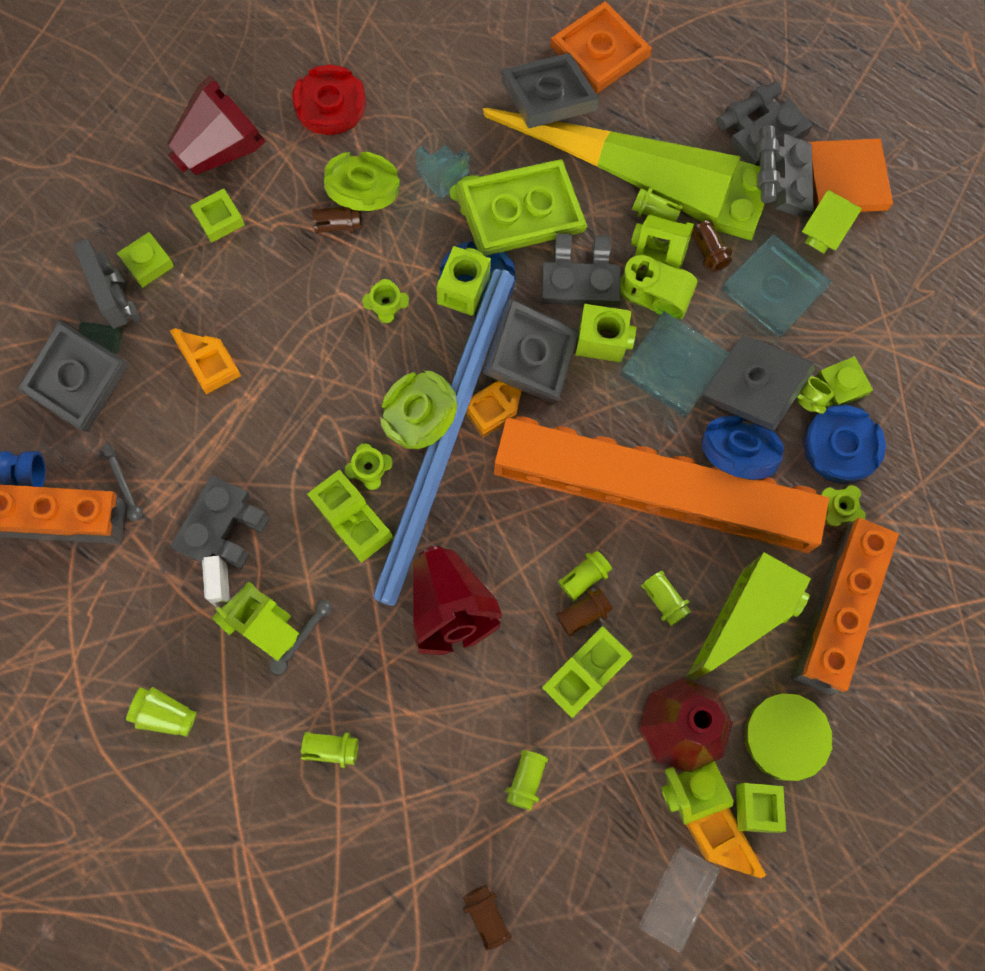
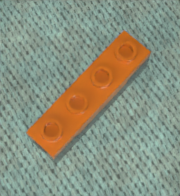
M0 485V537L122 544L128 506L113 491Z
M860 517L842 529L791 678L792 680L830 696L848 691L899 533Z

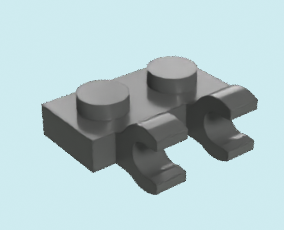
M556 234L554 262H543L542 304L582 306L590 304L618 307L620 303V265H609L610 236H594L592 264L570 263L572 234Z
M88 238L72 244L99 310L111 328L115 331L120 330V326L128 323V318L133 319L135 323L140 322L141 318L135 304L127 301L123 290L127 289V285L122 273L118 269H113L105 251L97 252Z
M211 475L170 547L201 564L204 557L220 556L223 561L242 569L250 554L244 552V548L227 541L230 532L238 521L262 533L270 518L265 516L264 511L247 504L251 497L247 491Z

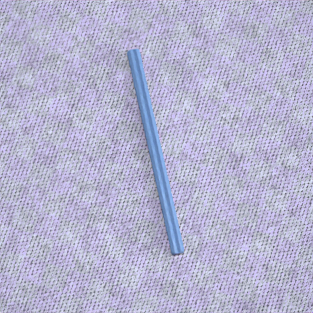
M495 269L491 274L451 382V387L455 391L457 399V411L454 421L443 437L427 447L373 593V598L380 603L394 606L399 598L514 282V276L509 274L507 270Z

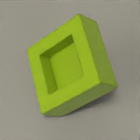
M225 189L190 205L193 214L211 243L245 226L240 213Z
M150 232L117 252L121 261L142 288L175 267L169 256Z
M855 356L822 369L816 375L817 378L827 383L834 391V396L831 398L832 406L847 405L868 396L873 391Z
M751 783L736 785L738 831L786 832L783 786Z

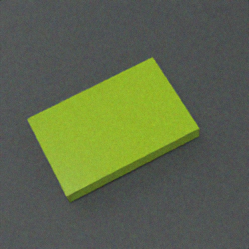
M562 159L458 181L455 187L477 250L485 256L555 240L556 234L576 235L584 233L588 227Z

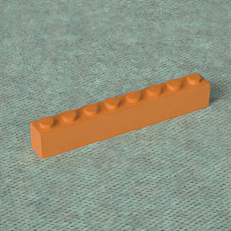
M528 417L506 418L494 463L493 475L804 553H810L821 545L829 497L816 494L817 491L807 486H793L790 488L778 485L776 480L770 477L754 480L739 478L721 471L716 466L709 468L697 465V462L689 457L674 456L669 458L657 455V451L645 446H635L632 449L617 445V441L609 437L596 436L592 439L580 436L576 430L568 427L558 426L552 429L540 426L536 420Z

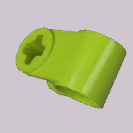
M636 255L629 259L625 266L624 274L620 278V294L628 302L655 311L665 318L679 320L684 318L698 281L693 274L686 270L674 268L646 255ZM643 265L646 266L644 271L641 270ZM635 277L642 279V281L636 280ZM633 287L637 289L635 293H632Z

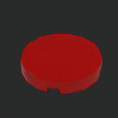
M332 64L316 66L308 70L309 74L303 79L300 77L296 81L292 92L295 115L301 124L312 132L323 135L342 134L354 128L363 118L367 105L364 85L347 68Z

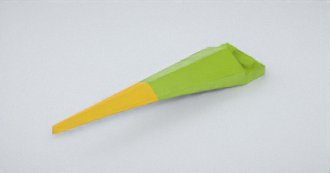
M483 108L484 116L490 120L561 149L640 189L648 191L649 188H652L651 193L678 205H683L681 211L700 222L711 220L715 230L750 241L753 239L765 203L761 201V190L757 188V174L760 172V166L740 161L741 156L560 121L528 128L519 113Z

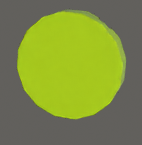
M345 152L330 159L325 166L324 189L328 196L341 206L352 210L373 211L383 209L394 202L399 194L400 178L397 176L398 171L395 166L382 156L371 152H360V156H351V152Z
M423 370L425 373L416 374L412 372L404 375L392 385L383 399L381 407L384 408L383 418L380 416L381 426L387 437L403 448L421 449L434 444L445 435L454 421L457 411L456 393L447 380L433 371Z
M781 693L764 699L750 711L744 725V744L747 752L750 753L752 760L755 762L754 764L761 772L776 780L800 781L814 776L826 765L832 751V730L826 715L814 702L798 694Z

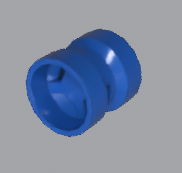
M0 451V485L44 486L46 466L42 453L39 451H25L21 455H14L10 451Z

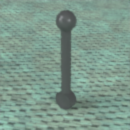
M110 443L102 446L103 453L110 463L128 506L127 517L131 521H138L143 516V509L135 504L117 461L115 450Z
M322 600L317 603L315 614L300 631L295 644L283 654L279 661L271 660L269 667L272 673L282 675L287 671V662L320 619L331 613L332 605L329 601Z

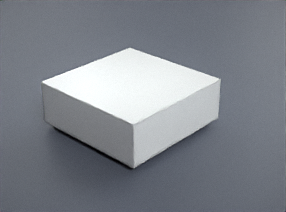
M220 556L204 557V560H202L204 598L215 607L224 606L230 600L228 566Z

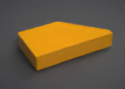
M177 328L170 330L206 395L241 376L221 339L206 335L201 337L185 333Z
M497 380L471 397L466 415L482 438L504 426L506 418H516L521 390Z
M730 808L686 824L706 861L757 878L766 876L744 833L738 831L737 821Z

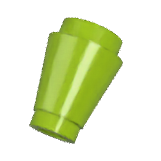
M140 687L130 705L126 721L134 723L135 729L187 737L197 712L190 710L187 706L154 687L150 690Z

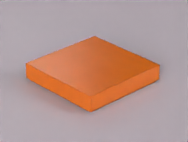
M606 1L554 35L550 42V47L558 55L571 54L596 95L649 58L652 51L651 46Z
M881 138L808 142L812 144L813 202L815 209L827 190H830L862 208L861 212L889 211L893 205Z

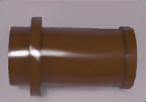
M348 207L312 209L313 222H316V225H314L316 234L339 230H349L350 233H355V229L362 228L361 212L359 210H352Z
M711 220L699 223L697 227L700 232L698 233L697 229L693 228L691 237L705 258L703 260L704 267L710 268L712 272H718L732 262V250L729 246H724Z
M600 589L594 592L591 590L586 591L587 596L556 614L559 623L569 637H572L576 632L599 618L602 620L607 619V613L612 611V607Z
M483 885L463 896L466 904L463 907L464 913H470L484 943L483 946L487 951L504 944L512 936L507 930L494 902V899L497 897L495 891L490 892L488 886Z

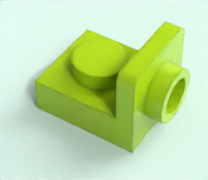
M715 761L692 773L685 771L677 774L674 767L665 769L666 785L661 787L664 800L671 813L678 810L684 825L733 806V798Z

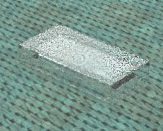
M678 846L638 928L681 953L721 869L682 846Z

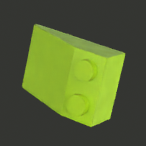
M763 552L742 570L686 677L693 681L732 658L781 623L785 624L792 615L798 617L809 600L810 594L806 593L805 590L811 578Z

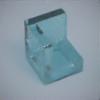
M446 145L432 155L423 146L415 150L417 174L440 199L449 194L450 188L453 185H457L458 181L469 176L470 156L465 150L460 151L456 155Z

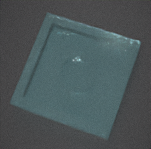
M772 234L725 282L722 290L781 338L825 292L832 281L777 236Z
M664 311L624 366L620 375L686 418L730 353Z

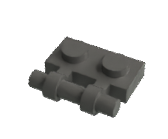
M772 82L768 86H759L751 92L749 98L742 102L736 101L726 107L724 114L716 118V124L720 130L725 131L732 126L737 131L733 135L730 145L746 163L760 166V158L756 156V143L760 140V128L764 126L775 127V138L785 133L801 139L809 134L813 126L790 99L779 106L773 101V99L782 94V88L778 82ZM758 110L762 117L752 122L748 115Z
M773 126L760 128V140L756 143V156L760 158L757 188L761 190V201L763 203L775 202V209L801 218L814 213L812 144L785 133L775 138V127Z

